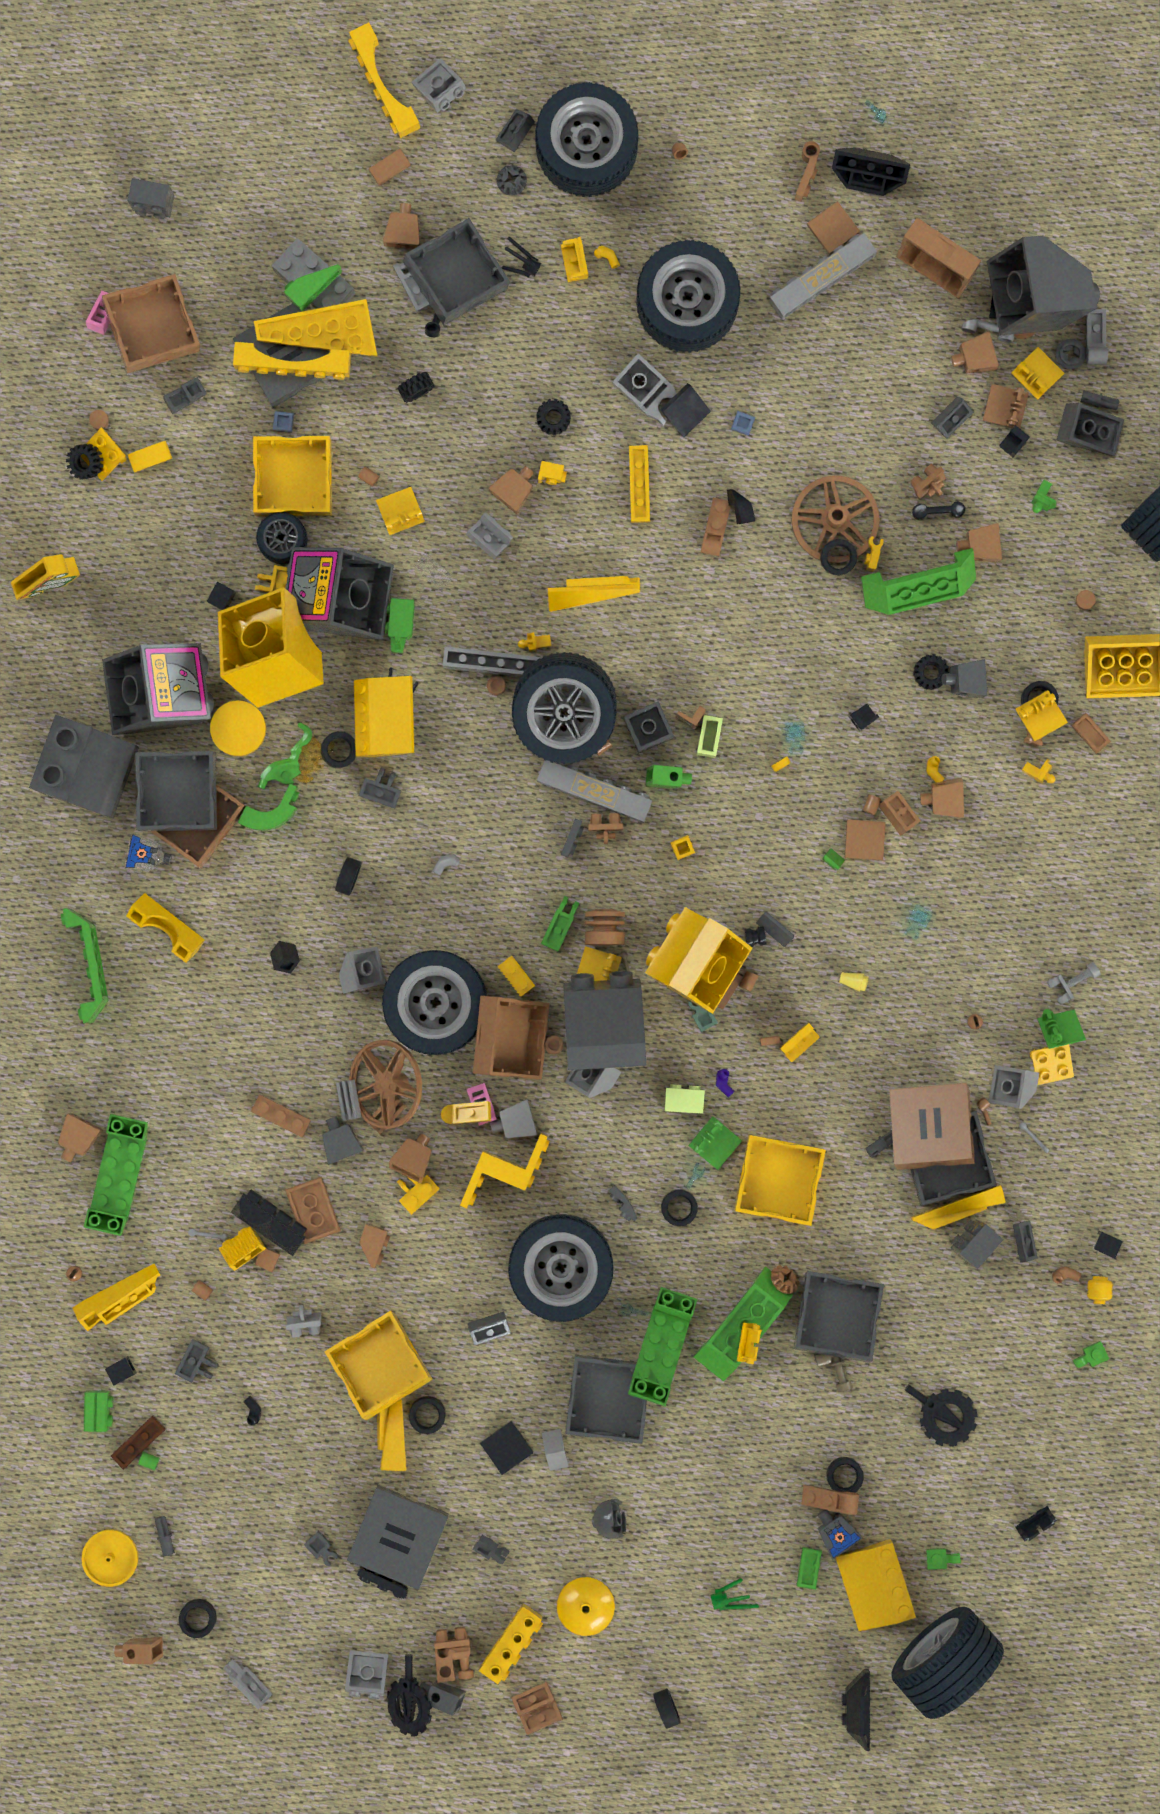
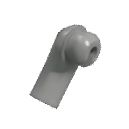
M454 854L441 856L432 871L440 876L446 866H458L460 859Z

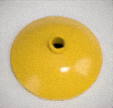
M580 1577L567 1583L561 1590L557 1600V1613L561 1623L570 1632L581 1636H591L603 1631L611 1622L615 1611V1602L610 1589L600 1580L591 1577ZM583 1606H588L589 1611L584 1612L582 1610Z

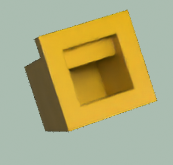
M541 461L538 483H542V480H546L545 483L549 485L565 483L567 471H564V465Z

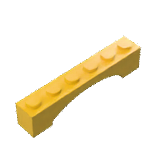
M368 22L350 31L349 45L352 50L356 49L359 55L356 56L360 67H365L367 71L364 73L369 84L373 83L375 87L373 93L377 101H382L384 105L381 107L385 117H390L392 121L390 127L393 133H398L399 137L402 138L420 129V123L412 107L407 108L398 102L389 93L380 79L375 65V47L379 43L370 23Z
M235 342L233 366L235 369H238V372L248 373L249 370H255L259 374L276 372L277 375L282 376L287 375V373H295V376L306 377V374L314 375L316 378L333 376L337 380H344L345 377H350V350L330 349L329 354L317 359L284 361L263 354L256 349L254 343Z

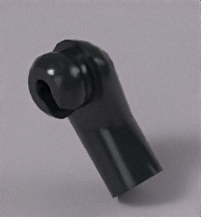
M249 1396L243 1402L250 1409L247 1423L254 1426L260 1421L262 1410L257 1402Z

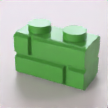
M87 1390L84 1392V1432H107L109 1427L113 1426V1415H110V1407H113L114 1398L110 1396V1391Z

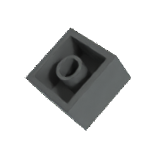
M132 178L127 201L137 215L146 216L147 213L154 215L155 218L165 219V217H171L174 193L170 185Z
M659 701L623 716L638 754L674 738Z

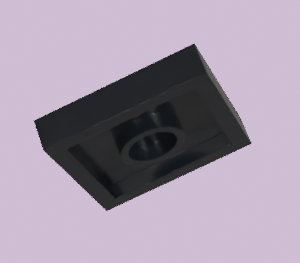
M688 383L660 409L683 438L711 412L694 388Z
M512 1420L480 1442V1445L501 1475L534 1453Z

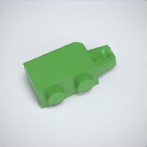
M391 598V603H388L387 615H390L389 622H386L385 633L388 634L391 641L392 653H403L406 640H409L413 635L414 600Z

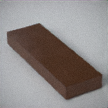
M152 1415L111 1457L124 1470L166 1428Z

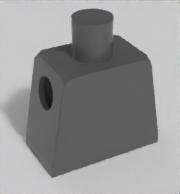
M985 659L951 666L949 669L950 673L942 675V684L950 685L952 694L973 698L988 696Z
M337 1116L326 1120L330 1131L323 1133L322 1137L328 1164L364 1151L349 1124L340 1126Z
M437 1681L431 1686L425 1683L420 1685V1687H424L426 1690V1696L428 1701H431L433 1708L452 1716L460 1710L466 1691L441 1682L437 1683Z

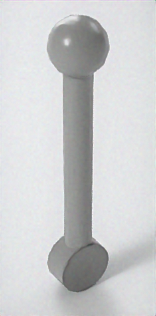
M1025 1122L1019 1124V1128L1025 1130L1046 1153L1050 1151L1027 1128Z
M190 1229L188 1232L191 1237L199 1235L218 1238L222 1241L228 1239L227 1234L218 1235L198 1232L195 1229Z

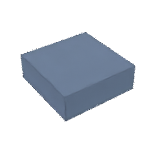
M275 411L273 431L292 433L294 413Z
M737 411L731 430L749 436L755 417Z

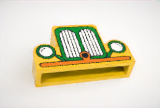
M62 554L47 556L12 580L11 585L16 600L40 595L44 590L66 586L80 576L74 557L64 558Z

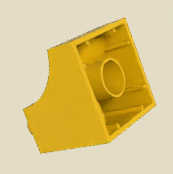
M284 587L218 611L220 677L257 708L324 684L322 651L314 644L302 622L296 598Z
M684 907L681 914L676 913L670 918L666 926L668 935L661 947H654L648 954L646 959L648 968L645 973L657 982L713 1014L751 952L752 947L725 926Z

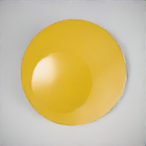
M230 701L223 704L214 713L210 723V733L215 745L224 753L237 757L246 756L256 751L263 743L266 735V722L262 713L254 705L245 701Z
M107 1529L94 1534L87 1541L83 1548L81 1559L83 1569L89 1579L101 1586L114 1587L123 1584L133 1575L138 1565L139 1556L136 1544L131 1537L122 1531Z

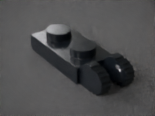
M360 1566L357 1576L360 1577L361 1581L368 1584L370 1582L375 1583L377 1588L385 1592L390 1590L393 1592L394 1597H399V1599L406 1598L408 1594L407 1586Z

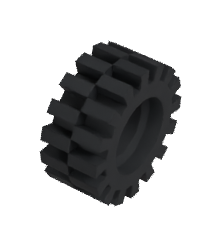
M422 372L402 382L397 389L404 402L408 403L429 393L435 385L429 374Z
M548 399L547 402L544 401L538 407L536 414L537 424L541 431L546 432L548 435L553 434L554 436L558 433L560 435L570 425V410L563 401ZM552 410L558 411L561 415V420L557 424H550L546 420L548 412Z
M81 444L71 448V452L67 453V456L70 458L66 459V462L70 464L67 465V469H72L70 474H75V478L82 480L96 477L97 473L102 471L100 468L104 465L100 463V461H104L103 457H99L102 454L101 451L96 452L98 448L96 446L93 447L92 444ZM82 454L87 455L90 464L87 469L81 465L80 457Z
M932 654L922 657L916 663L913 675L920 687L922 686L926 690H934L943 685L942 675L949 673V666L946 665L945 659L942 660L941 656ZM928 665L935 666L938 669L937 678H926L924 675L925 667Z

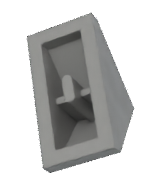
M561 1429L543 1432L542 1438L549 1470L569 1467Z

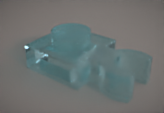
M804 721L784 723L786 742H791L789 754L793 755V748L797 747L800 750V755H802L804 749L800 741H805Z
M916 904L907 920L912 925L905 929L904 935H907L912 930L915 932L913 940H916L919 937V928L925 930L933 912Z

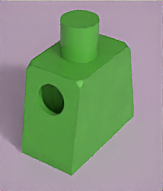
M652 765L647 767L646 787L677 789L682 784L691 785L692 774L682 773L683 768Z

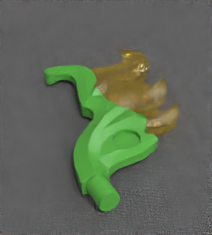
M298 723V727L304 731V735L290 750L291 756L288 759L270 764L261 774L257 787L265 790L267 782H270V780H276L287 785L294 784V778L302 783H309L314 780L313 777L308 778L307 774L319 771L324 767V764L318 765V760L322 758L320 753L322 743L312 736V731L308 726ZM334 740L328 746L329 754L334 750Z

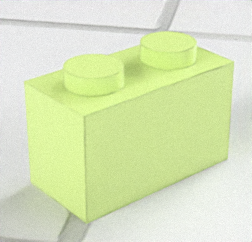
M703 716L696 755L716 758L723 718Z
M670 1084V1088L665 1090L664 1111L703 1114L705 1090H701V1086L689 1085V1089H681V1085Z

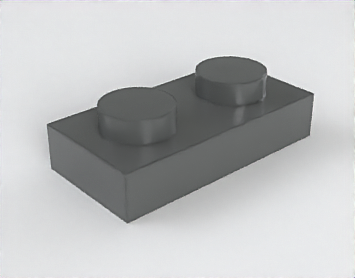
M575 818L561 852L562 856L568 858L569 854H574L577 844L574 843L576 837H581L584 826H581V820Z
M1023 1221L1013 1224L1020 1263L1038 1259L1031 1222Z

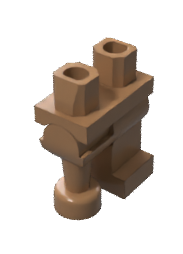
M464 1626L455 1628V1638L448 1639L447 1629L436 1631L434 1647L437 1683L455 1681L454 1660L460 1661L461 1670L458 1671V1679L474 1677L473 1670L469 1669L470 1636H467Z

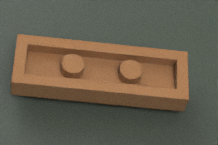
M260 1094L251 1110L252 1113L300 1137L304 1136L311 1122L310 1119Z

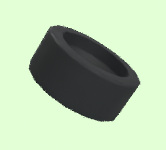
M832 540L821 551V564L832 575L847 574L856 565V549L847 540ZM835 546H843L850 554V561L844 568H834L828 562V552Z
M1046 681L1031 683L1024 689L1021 695V705L1028 702L1029 695L1034 689L1042 688L1055 695L1057 705L1059 701L1057 690Z
M342 731L330 733L321 744L320 753L322 759L333 768L348 766L356 758L355 739L350 734ZM337 738L347 741L350 746L349 756L342 761L332 759L328 753L330 742Z
M350 857L346 858L340 871L335 891L348 896L351 894L360 872L361 861Z
M678 1189L669 1192L663 1198L661 1211L665 1220L670 1224L685 1226L695 1219L698 1212V1204L690 1192ZM682 1196L690 1202L691 1211L683 1219L673 1218L668 1211L669 1202L675 1197Z
M420 1397L410 1408V1424L414 1430L421 1434L435 1433L445 1422V1407L435 1397ZM423 1404H432L438 1410V1420L432 1426H422L416 1419V1411Z
M839 1457L833 1460L826 1472L827 1482L831 1489L835 1491L855 1493L863 1484V1471L859 1463L852 1458ZM849 1465L854 1468L856 1480L853 1485L843 1488L835 1483L834 1472L837 1467Z
M193 1599L186 1603L179 1614V1626L188 1637L202 1638L208 1635L214 1628L217 1620L213 1605L203 1599ZM200 1607L207 1611L209 1622L205 1628L195 1630L187 1624L186 1616L192 1608Z
M668 1688L654 1693V1701L665 1728L668 1729L680 1724V1717Z

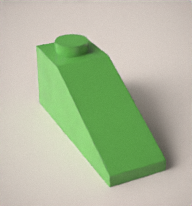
M337 264L299 277L295 281L292 280L285 286L284 294L302 312L342 273V269Z

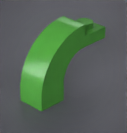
M289 784L281 803L272 811L260 812L245 806L238 823L258 831L273 830L284 825L293 817L297 810L291 803H295L300 794V792H297L298 787Z

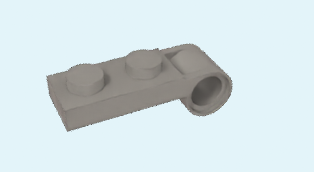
M1095 309L1086 315V364L1106 365L1108 361L1106 309Z

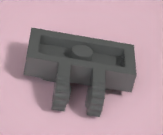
M380 768L376 781L364 779L359 796L395 809L401 794V790L392 787L396 773L391 772L387 785H384L380 782L385 774V769Z
M192 1339L175 1375L191 1383L197 1373L211 1379L213 1376L211 1372L200 1368L202 1362L212 1368H217L219 1364L205 1357L210 1349L209 1346Z

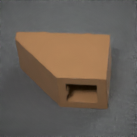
M366 1223L359 1243L370 1266L375 1269L377 1264L381 1265L384 1257L381 1251L383 1246L387 1247L390 1236L387 1235L388 1230Z

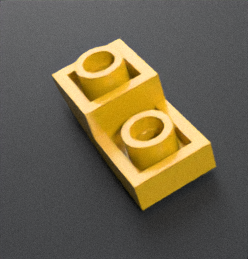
M166 441L127 454L134 473L173 459Z

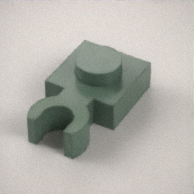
M691 1001L688 1002L689 1007L696 1011L692 1017L701 1032L718 1023L713 1014L700 1006H693Z

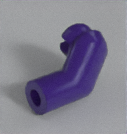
M721 1069L716 1074V1086L729 1098L734 1093V1090L728 1085L729 1071Z

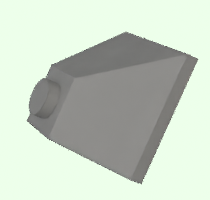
M377 947L346 953L339 973L343 994L386 983Z
M995 1065L989 1103L1022 1109L1036 1093L1039 1073Z
M616 1068L572 1070L565 1083L585 1096L592 1098L612 1089L621 1071Z

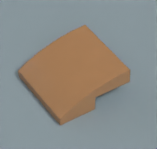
M547 1682L511 1698L527 1735L563 1720Z

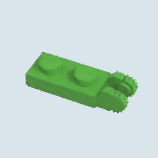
M564 896L559 909L556 910L541 942L542 945L557 952L565 939L579 905V902L575 901L571 907L570 914L562 912L568 903V897Z

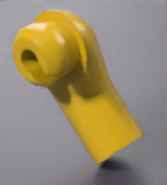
M603 245L595 249V257L598 259L602 257L608 259L612 269L620 266L617 256L612 249Z
M938 756L930 757L926 768L927 774L935 782H941L945 779L938 772L940 764Z

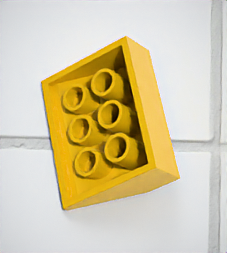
M1160 634L1085 636L1086 698L1160 696Z
M412 676L354 680L356 756L373 758L414 753Z
M891 1539L836 1557L858 1631L898 1624L916 1618Z

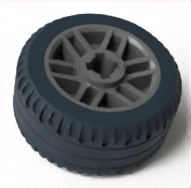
M278 512L267 516L259 525L256 533L259 550L266 559L276 564H288L290 562L292 547H307L308 537L304 525L297 517L289 513ZM281 535L284 536V541L279 540Z

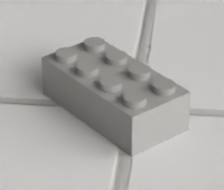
M298 238L272 265L274 272L287 284L299 277L330 267ZM339 275L311 305L318 309L347 303L355 295L354 288Z

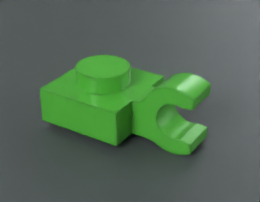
M1099 1341L1084 1348L1083 1352L1085 1355L1074 1359L1073 1362L1078 1368L1085 1366L1087 1363L1094 1367L1109 1360V1357L1102 1342Z
M946 1548L926 1549L928 1570L947 1569V1563H961L959 1553L946 1554Z

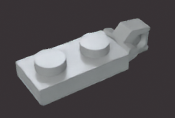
M233 1659L224 1666V1670L230 1675L229 1678L257 1709L261 1708L272 1696V1693L247 1666L238 1665Z

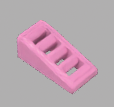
M101 291L86 320V326L88 329L104 335L109 326V321L105 310L100 309V306L104 307L102 295L109 293ZM97 313H98V314L103 315V316H105V317H104V318H101V317H98V316H96V315H97Z
M485 1083L467 1089L471 1103L483 1097L486 1098V1101L491 1102ZM483 1090V1094L473 1097L472 1093ZM491 1102V1121L497 1120ZM491 1121L478 1122V1125L480 1126Z

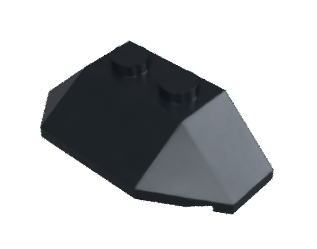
M853 147L836 149L831 169L836 173L846 189L884 196L906 184L910 164L890 154Z
M864 1668L845 1688V1694L841 1696L842 1706H845V1713H842L841 1720L842 1725H845L846 1731L865 1751H870V1671L868 1668Z

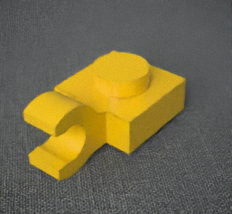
M873 536L868 540L871 552L866 554L864 564L867 565L866 570L871 572L876 570L881 552L880 549L884 543V540L880 539L878 545L873 544Z

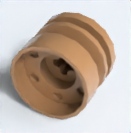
M595 909L585 912V917L594 918V921H585V925L594 927L592 931L585 932V945H625V932L616 930L617 926L625 925L624 921H616L618 917H625V912L614 909Z

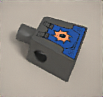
M823 1510L818 1514L823 1525L817 1529L832 1560L863 1539L860 1533L840 1513L832 1517L828 1510Z

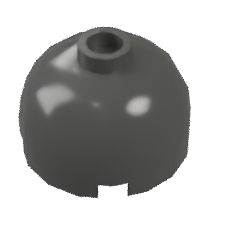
M611 1499L600 1503L592 1517L593 1527L597 1529L600 1535L608 1539L624 1537L622 1532H626L625 1512L620 1513L619 1505H622V1503L618 1499Z

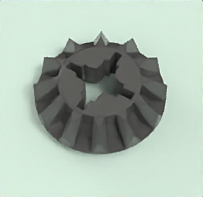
M513 164L504 166L496 178L498 188L506 195L521 193L527 184L525 172L521 167ZM508 173L512 177H517L515 179V186L511 182H506L508 180Z
M1067 339L1058 345L1055 358L1058 361V365H1061L1064 369L1073 370L1084 363L1086 350L1078 340ZM1073 347V354L1076 355V357H1072L1069 361H1067L1068 355L1065 354V352H1069Z

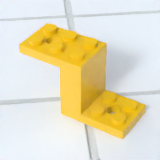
M540 1134L526 1168L483 1150L460 1206L466 1209L469 1205L473 1206L478 1195L474 1193L476 1187L480 1188L485 1178L482 1173L524 1191L526 1187L531 1188L535 1178L532 1173L534 1169H539L542 1158L539 1157L541 1151L546 1152L550 1142L547 1140L548 1135Z

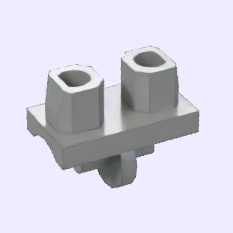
M299 1305V1311L292 1312L293 1316L286 1317V1330L290 1331L292 1338L302 1335L301 1328L308 1327L309 1334L311 1335L320 1333L321 1312L312 1313V1309L305 1310L304 1305Z

